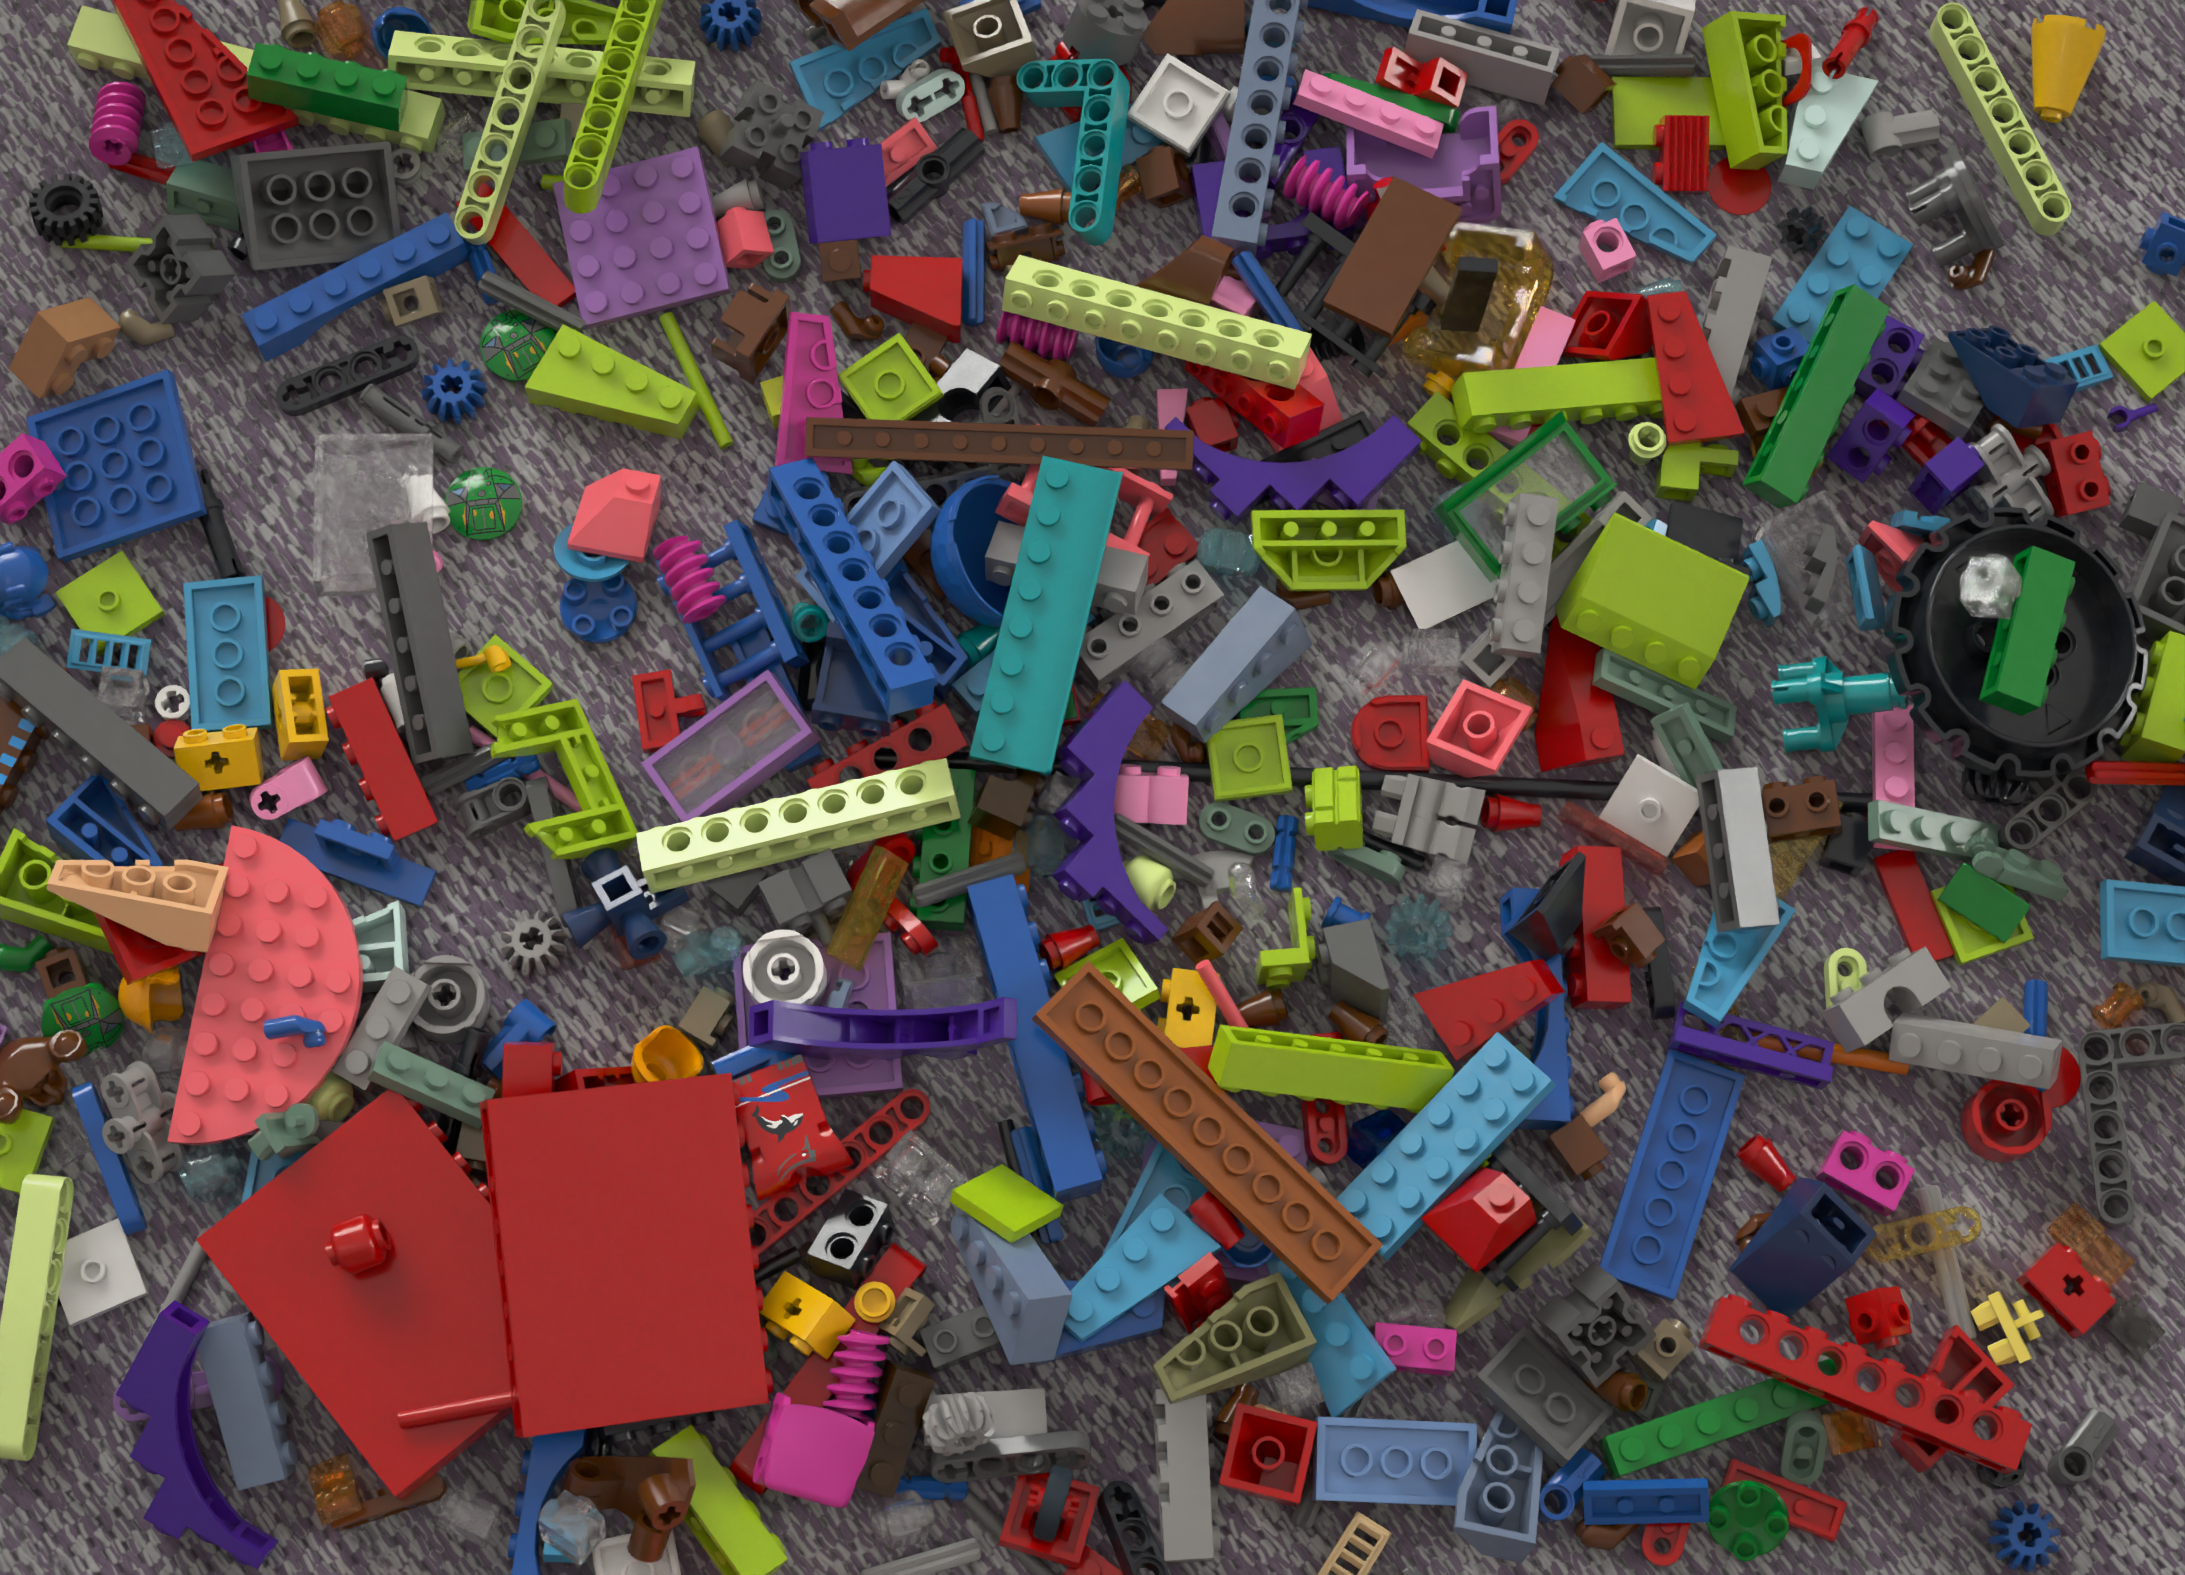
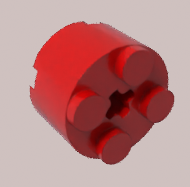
M1994 1079L1984 1084L1967 1099L1961 1113L1962 1133L1971 1150L1978 1156L1998 1163L2016 1161L2033 1151L2045 1139L2052 1125L2051 1106L2048 1098L2042 1091L2033 1086ZM2002 1113L2005 1119H2011V1125L2008 1126L2006 1121L2001 1119L2000 1115Z

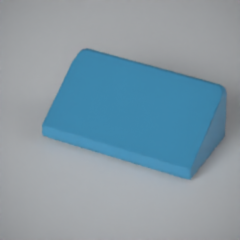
M1855 545L1845 560L1858 629L1860 631L1884 629L1885 608L1875 557L1872 552L1862 545Z

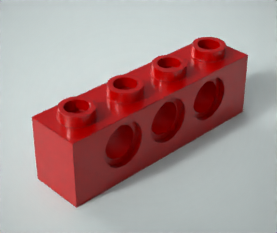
M1186 360L1185 370L1283 449L1318 436L1325 404L1300 384H1297L1295 390Z
M934 700L932 704L915 710L914 713L917 719L905 726L900 719L892 723L890 737L883 736V738L870 745L865 738L845 749L849 757L835 764L832 758H829L811 768L814 776L807 779V782L811 789H820L842 783L841 773L848 766L858 768L863 778L881 774L887 770L877 766L875 754L882 747H889L895 751L897 763L890 770H898L929 760L943 759L968 745V742L947 704L944 703L938 707ZM916 728H924L931 734V745L924 751L915 750L910 745L909 736Z

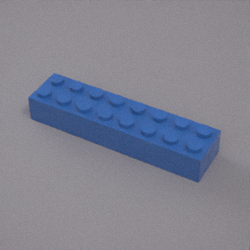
M1010 874L967 886V906L994 999L1001 997L1017 999V1039L1008 1041L1007 1044L1052 1196L1058 1202L1064 1203L1101 1192L1102 1181L1106 1180L1105 1173H1108L1102 1150L1094 1151L1092 1142H1095L1094 1135L1096 1134V1129L1091 1112H1083L1081 1104L1084 1103L1083 1096H1085L1080 1074L1079 1072L1071 1073L1070 1066H1073L1072 1058L1032 1020L1034 1015L1051 999L1048 991L1051 990L1049 983L1051 982V976L1046 959L1038 960L1037 954L1040 953L1038 946L1040 938L1034 921L1027 923L1026 917L1029 916L1027 908L1029 907V901L1024 884L1016 885L1014 875Z

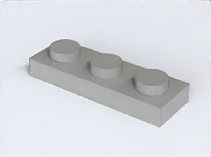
M394 966L332 1072L370 1093L376 1083L367 1080L379 1047L383 1041L396 1046L399 1045L432 987Z

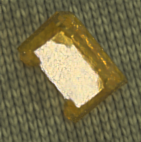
M1457 222L1445 243L1447 250L1441 252L1450 267L1446 283L1451 286L1459 257L1493 258L1498 260V273L1479 332L1441 330L1443 310L1436 306L1429 328L1419 326L1412 333L1408 334L1405 340L1404 353L1413 364L1435 372L1442 371L1455 379H1458L1462 373L1514 369L1541 306L1544 307L1554 277L1553 262L1535 231Z

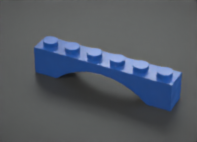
M1308 0V6L1405 28L1411 27L1415 13L1419 9L1510 35L1518 0Z
M446 212L241 316L263 359L267 362L303 344L327 322L354 305L383 292L384 289L425 275L434 278L468 261L469 256L463 239Z
M1512 887L1499 898L1501 937L1513 950L1520 963L1541 959L1509 933L1540 889ZM1558 953L1549 959L1546 964L1565 992L1535 1012V1033L1529 1059L1555 1083L1556 1087L1515 1129L1558 1130L1569 1123L1574 1114V1098L1572 1095H1569L1568 1081L1572 1074V1060L1570 1056H1567L1566 1046L1570 1033L1569 1019L1565 1017L1564 1002L1567 998L1568 986L1566 980L1562 978V964L1565 955L1561 956Z
M589 1428L533 1436L531 1450L524 1451L521 1474L527 1475L525 1492L518 1491L514 1511V1515L520 1517L518 1533H511L508 1546V1558H514L511 1575H542L539 1559V1538L545 1508L556 1484L568 1469L570 1462L586 1451Z

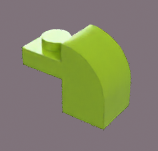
M1701 442L1668 446L1656 471L1654 498L1692 502L1699 490V474L1732 477L1738 466L1739 451L1728 450L1727 446L1721 444L1701 447Z

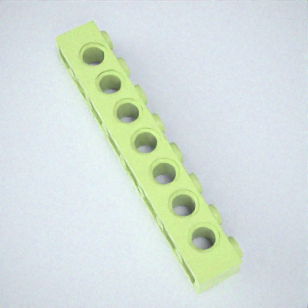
M394 31L388 53V69L407 76V89L495 98L512 44L484 39ZM526 44V51L528 53L538 52L542 48V45ZM556 47L538 102L587 104L603 52ZM646 56L629 111L690 117L694 96L695 61ZM522 73L518 75L514 80V88H526L531 82V74Z
M1022 255L1018 256L1005 278L1003 311L1295 390L1307 364L1312 337L1311 333Z
M946 758L925 761L921 764L898 770H887L881 774L861 779L847 780L843 783L820 789H810L803 793L783 798H773L763 803L742 808H732L722 813L695 817L689 821L654 827L648 831L636 833L642 872L652 894L820 853L829 848L832 850L959 819L961 815Z

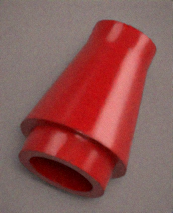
M1494 794L1493 797H1485L1483 800L1481 823L1483 828H1490L1492 832L1527 827L1538 828L1540 825L1541 806L1539 804H1530L1500 794Z
M1088 924L1080 928L1045 934V939L1041 940L1038 946L1041 959H1046L1048 968L1052 971L1056 968L1063 970L1089 950L1099 946L1100 941L1095 928Z
M1759 1133L1755 1134L1736 1154L1742 1161L1740 1166L1771 1185L1778 1193L1785 1190L1796 1178L1769 1137L1764 1139Z
M1210 1191L1206 1192L1187 1209L1193 1216L1191 1221L1222 1244L1227 1251L1245 1236L1232 1212Z

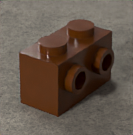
M1812 776L1803 779V784L1787 786V782H1772L1763 786L1764 790H1762L1761 797L1764 818L1768 826V844L1843 833L1838 793L1834 779L1827 780L1826 776Z

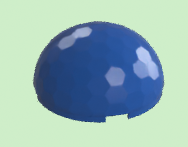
M986 475L963 484L944 502L932 527L930 557L937 583L950 603L968 618L982 625L1000 629L1011 586H1001L986 580L985 555L998 521L1018 524L995 513L999 500L1011 482L1000 479L999 475Z

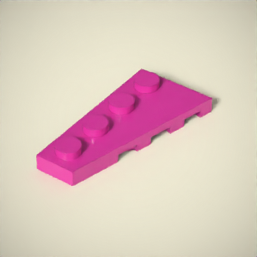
M799 312L789 313L775 466L811 458L805 456L806 417L843 418L842 396L836 371L837 362L830 316ZM812 457L820 471L853 474L852 463L849 458Z

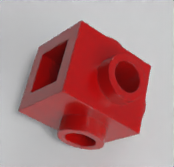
M1899 1286L1877 1288L1845 1298L1850 1317L1849 1327L1852 1334L1856 1337L1858 1346L1874 1344L1876 1351L1900 1345L1898 1337L1913 1333L1910 1325V1311L1903 1301Z

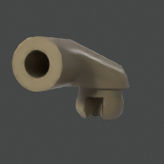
M131 309L125 310L120 314L118 325L121 327V332L139 345L145 346L176 337L173 323L162 324L160 321L151 324L140 317L138 312Z
M2151 981L2142 982L2137 986L2135 997L2139 1004L2161 1010L2168 1023L2185 1022V1011L2171 987Z

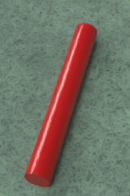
M511 1392L398 1412L400 1429L510 1409L512 1408Z

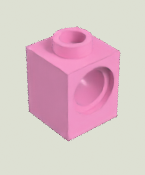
M1617 218L1607 222L1597 220L1589 224L1584 229L1578 244L1597 283L1631 270L1637 257ZM1607 244L1613 249V252H1603L1597 245Z

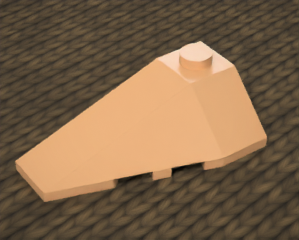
M57 860L48 880L47 890L165 945L179 947L188 951L207 953L216 930L229 867L193 860H174V866H150V860H136L135 866H114L108 860Z

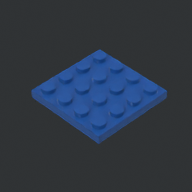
M169 369L26 418L30 436L47 444L67 475L56 485V489L50 495L44 497L57 558L65 563L207 514L175 376Z

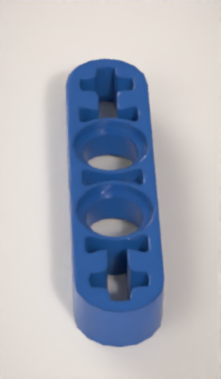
M89 1081L73 1087L72 1094L125 1234L130 1236L147 1229V1222L122 1154L111 1151L104 1142L102 1128L109 1118L94 1082Z

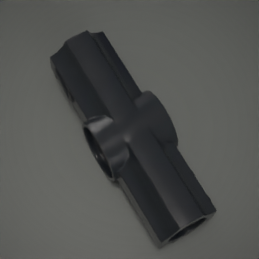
M962 127L934 153L921 157L917 162L916 169L887 194L889 216L897 223L905 225L933 199L944 196L948 192L950 184L985 154V148L980 143L978 137L970 130ZM935 172L942 175V177L938 180H929L925 178V175Z

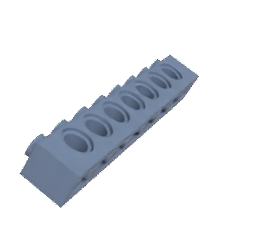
M1254 0L1211 235L1212 239L1234 248V256L1249 250L1256 257L1257 246H1265L1268 224L1262 223L1263 212H1271L1274 189H1268L1269 178H1277L1280 155H1275L1274 150L1276 143L1283 144L1286 121H1281L1280 116L1282 109L1289 110L1292 88L1286 87L1287 77H1295L1298 54L1292 53L1293 43H1301L1304 21L1298 20L1300 9L1307 10L1308 0ZM1281 8L1286 10L1287 13L1276 14L1272 10ZM1275 41L1280 43L1281 46L1272 48L1267 46L1266 43ZM1263 75H1271L1276 79L1273 81H1264L1260 77ZM1258 108H1264L1268 110L1270 113L1267 115H1258L1254 112V110ZM1251 142H1259L1264 147L1260 149H1252L1247 144ZM1253 176L1258 181L1255 183H1245L1241 178ZM1247 210L1252 215L1247 218H1241L1235 212Z

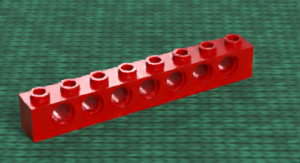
M1729 1294L1727 1298L1721 1296L1714 1302L1698 1348L2005 1475L2017 1471L2032 1427L2031 1423L2021 1420L2022 1414L2005 1406H1998V1409L1982 1403L1983 1398L1970 1391L1960 1390L1959 1394L1944 1388L1945 1382L1934 1376L1921 1374L1919 1378L1905 1372L1906 1366L1895 1360L1882 1358V1361H1878L1866 1356L1867 1350L1856 1344L1844 1342L1842 1346L1827 1340L1829 1335L1820 1329L1805 1326L1804 1330L1789 1324L1790 1318L1781 1313L1767 1310L1766 1314L1754 1310L1750 1308L1752 1303L1742 1297ZM1742 1324H1750L1756 1328L1759 1335L1756 1344L1744 1341L1740 1333ZM1781 1340H1789L1795 1345L1797 1349L1795 1360L1786 1359L1781 1355L1779 1350ZM1820 1356H1827L1833 1360L1835 1364L1833 1376H1827L1820 1371L1818 1367ZM1859 1371L1866 1372L1872 1377L1874 1381L1872 1392H1866L1858 1386L1857 1374ZM1898 1387L1905 1388L1911 1393L1913 1401L1910 1408L1902 1407L1897 1402L1895 1394ZM1937 1403L1944 1404L1949 1408L1951 1412L1949 1424L1941 1423L1936 1418L1934 1409ZM1976 1419L1983 1420L1988 1425L1990 1435L1987 1440H1982L1975 1434L1973 1425Z

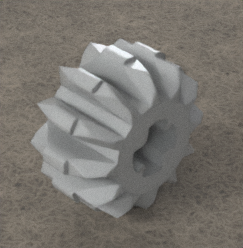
M539 909L534 919H531L528 911L523 910L521 912L523 922L518 923L515 919L509 918L507 923L513 932L504 931L500 933L501 940L508 943L500 948V953L503 957H511L508 961V966L511 970L517 969L522 965L523 976L529 977L533 966H536L539 975L545 976L546 969L543 964L548 962L553 968H558L560 963L554 954H567V947L560 943L567 938V933L564 929H557L560 922L556 916L546 920L544 910ZM534 936H538L542 945L535 944L533 950H529L525 941H532Z
M967 1392L964 1395L956 1393L950 1398L943 1397L940 1403L932 1404L929 1407V1411L922 1416L924 1421L923 1428L928 1444L932 1446L935 1453H942L944 1456H950L954 1453L962 1455L968 1450L975 1451L976 1446L986 1444L988 1437H991L995 1432L994 1419L989 1404L986 1403L984 1396L975 1395L974 1392Z

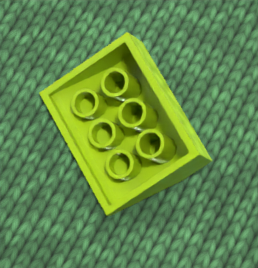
M1614 512L1555 609L1561 628L1696 690L1718 654L1748 584L1749 576Z

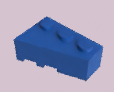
M900 559L884 579L889 585L892 601L896 607L900 606L905 614L906 626L911 635L915 634L919 638L927 663H932L936 669L938 685L934 686V695L943 701L952 691L951 684L967 672L968 656L942 618H939L928 602V598L922 589L918 588Z
M100 773L97 776L91 775L45 820L50 838L77 860H108L114 866H135L136 860H150V866H164L141 827L137 825L129 812L126 803L112 792L108 786L109 781Z
M1063 1280L1070 1291L1079 1282ZM1164 1287L1147 1300L1141 1301L1126 1311L1124 1315L1082 1343L1063 1327L1054 1360L1036 1362V1366L1160 1334L1163 1324Z

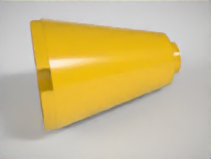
M2044 15L2043 22L2039 23L2037 17L2033 19L2031 27L2033 110L2040 114L2039 118L2050 123H2060L2062 118L2071 116L2105 42L2107 30L2102 25L2096 23L2094 30L2085 27L2087 19L2067 15Z

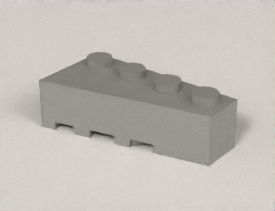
M1728 245L1714 275L1701 322V329L1735 407L1740 388L1734 386L1737 376L1743 377L1747 367L1749 354L1744 352L1747 342H1753L1759 321L1754 320L1757 308H1762L1768 288L1764 287L1772 257Z
M1156 1389L1152 1398L1162 1557L1165 1564L1212 1561L1214 1559V1551H1221L1219 1526H1212V1509H1218L1217 1485L1210 1484V1468H1215L1214 1443H1208L1207 1427L1212 1426L1211 1402H1206L1205 1394L1170 1404L1163 1389Z

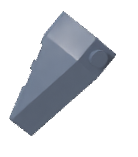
M1497 1408L1457 1491L1453 1530L1482 1555L1522 1563L1536 1544L1543 1449L1499 1408Z

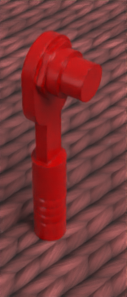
M954 45L942 47L939 53L941 62H948L952 65L953 71L964 80L965 91L961 101L967 130L973 132L978 137L980 143L984 142L976 96L973 95L969 77L971 72L963 70Z

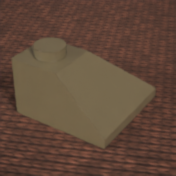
M975 0L942 12L964 71L990 78L1007 75L1017 76L1019 69L1024 64L1038 61L1033 40L1017 0Z

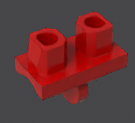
M1906 407L1915 416L1907 426L1912 432L1901 447L1923 467L1926 462L1950 444L1952 440L1935 423ZM1878 420L1882 427L1889 429L1884 421Z

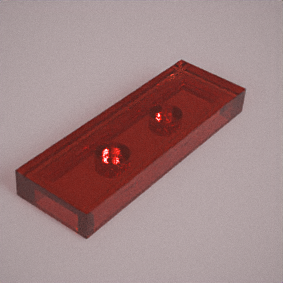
M1571 801L1565 803L1557 819L1606 847H1621V854L1624 858L1657 877L1661 876L1669 863V858Z

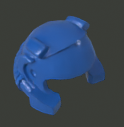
M11 541L0 545V615L4 618L21 621L22 618L35 616L37 619L48 614L56 607L49 594H43L36 599L45 589L49 574L47 564L42 558L39 548L31 546L14 547Z

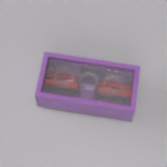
M767 669L641 764L680 820L685 822L695 817H705L725 812L822 739L779 678Z

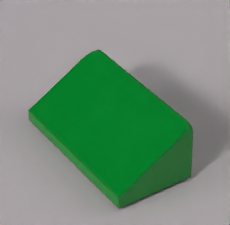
M1962 863L1957 868L1937 899L2002 943L2008 940L2031 907L2030 904L1989 877L1976 872L1967 863Z

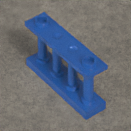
M737 519L723 526L728 536V539L724 540L725 545L708 553L709 560L701 566V569L715 568L730 559L738 560L743 570V573L739 574L740 579L717 590L712 595H724L726 597L724 604L748 592L750 595L754 594L759 606L755 608V613L709 637H706L700 621L683 624L706 676L702 677L705 689L712 698L716 697L723 702L732 696L729 685L777 660L795 669L810 662L800 640L792 631L791 619L749 527ZM661 573L657 576L658 583L665 595L671 596L670 591L672 588L666 585L664 580L666 575ZM762 626L765 629L769 627L774 638L770 642V647L721 671L713 653L714 651Z

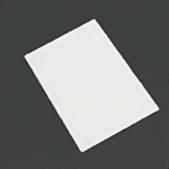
M1458 540L1390 571L1420 632L1494 598V588L1498 580L1497 578L1489 582Z

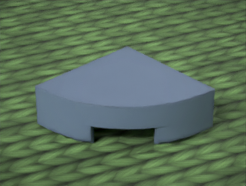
M996 202L981 204L992 241V235L996 233L1015 231L1016 235L1028 231L1026 221L1018 212L1016 213L1007 207L1000 206Z
M841 977L839 980L837 979L835 991H831L826 1007L847 1008L855 981Z

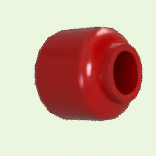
M359 1214L333 1225L330 1231V1242L325 1244V1249L334 1267L340 1265L348 1274H357L382 1264L386 1259L387 1250L391 1249V1241L388 1231L380 1218L374 1220L369 1214Z

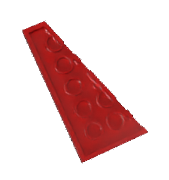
M111 0L192 162L298 125L299 117L290 109L286 110L280 105L249 99L247 84L248 68L207 28L204 30L193 19L192 13L184 5L180 6L174 0Z

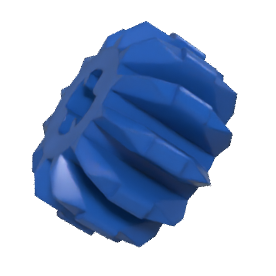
M709 0L710 4H702L700 8L702 17L699 20L700 30L705 32L704 36L708 44L716 42L717 49L720 52L725 49L727 44H731V49L737 53L739 42L750 48L752 44L751 36H759L761 32L759 23L762 21V13L756 8V0ZM733 17L734 21L727 22V18Z
M448 358L446 368L442 369L440 365L434 363L432 368L435 375H424L423 382L427 387L422 389L421 396L424 401L428 402L426 408L431 415L438 413V418L443 423L453 415L455 423L460 425L462 422L461 414L466 413L469 418L475 419L476 413L473 407L484 408L485 400L482 395L486 394L488 390L486 383L481 381L482 374L479 369L470 370V364L466 360H463L456 367L454 360ZM453 387L457 391L460 390V392L454 394L452 391L448 390Z
M2022 1501L2014 1502L2012 1510L2006 1506L2000 1508L1998 1512L2001 1520L1995 1519L1990 1521L1989 1524L1993 1530L2000 1532L1999 1535L1988 1538L1989 1544L1995 1545L2000 1543L2002 1549L1996 1552L1995 1558L2001 1560L2010 1555L2008 1568L2011 1570L2018 1569L2021 1564L2026 1572L2034 1571L2036 1563L2042 1567L2047 1566L2050 1563L2047 1553H2056L2059 1550V1547L2050 1541V1538L2060 1535V1530L2057 1528L2048 1529L2047 1526L2052 1521L2053 1515L2047 1513L2039 1517V1504H2030L2026 1509ZM2029 1531L2032 1540L2027 1542L2025 1540L2019 1541L2017 1533Z

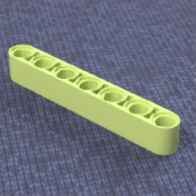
M527 0L455 215L454 224L457 232L473 245L486 244L495 233L566 19L565 5L561 0ZM547 1L554 2L555 10L550 16L541 17L538 15V8L542 3ZM535 37L542 38L543 46L538 52L528 53L526 51V44L530 39ZM522 73L531 74V82L526 88H514V80L518 75ZM507 110H519L517 122L512 125H504L502 123V116ZM495 146H507L505 158L501 161H492L490 159V153ZM485 181H494L495 191L493 194L486 198L479 197L478 189L480 185ZM476 216L482 217L483 227L481 230L474 234L467 233L466 226L468 221Z
M1946 3L1939 9L1930 26V38L2030 226L2040 235H2054L2060 230L2071 213L2070 200L1969 12L1959 3ZM1943 23H1949L1953 25L1955 29H1949ZM1960 54H1966L1972 60H1966ZM1976 85H1983L1988 89V92L1980 90ZM1993 116L2003 118L2005 123L1996 121ZM2010 147L2019 149L2022 155L2012 152ZM2027 178L2035 180L2039 186L2031 185ZM2043 210L2053 212L2056 218L2047 216Z
M27 1174L21 1186L0 1323V1459L29 1461L36 1449L74 1196L73 1181L70 1177Z

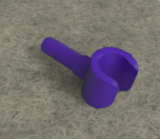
M2155 403L2135 410H2128L2124 406H2116L2110 410L2107 419L2114 415L2122 416L2125 422L2115 425L2113 431L2123 432L2127 429L2130 422L2157 412L2158 407Z

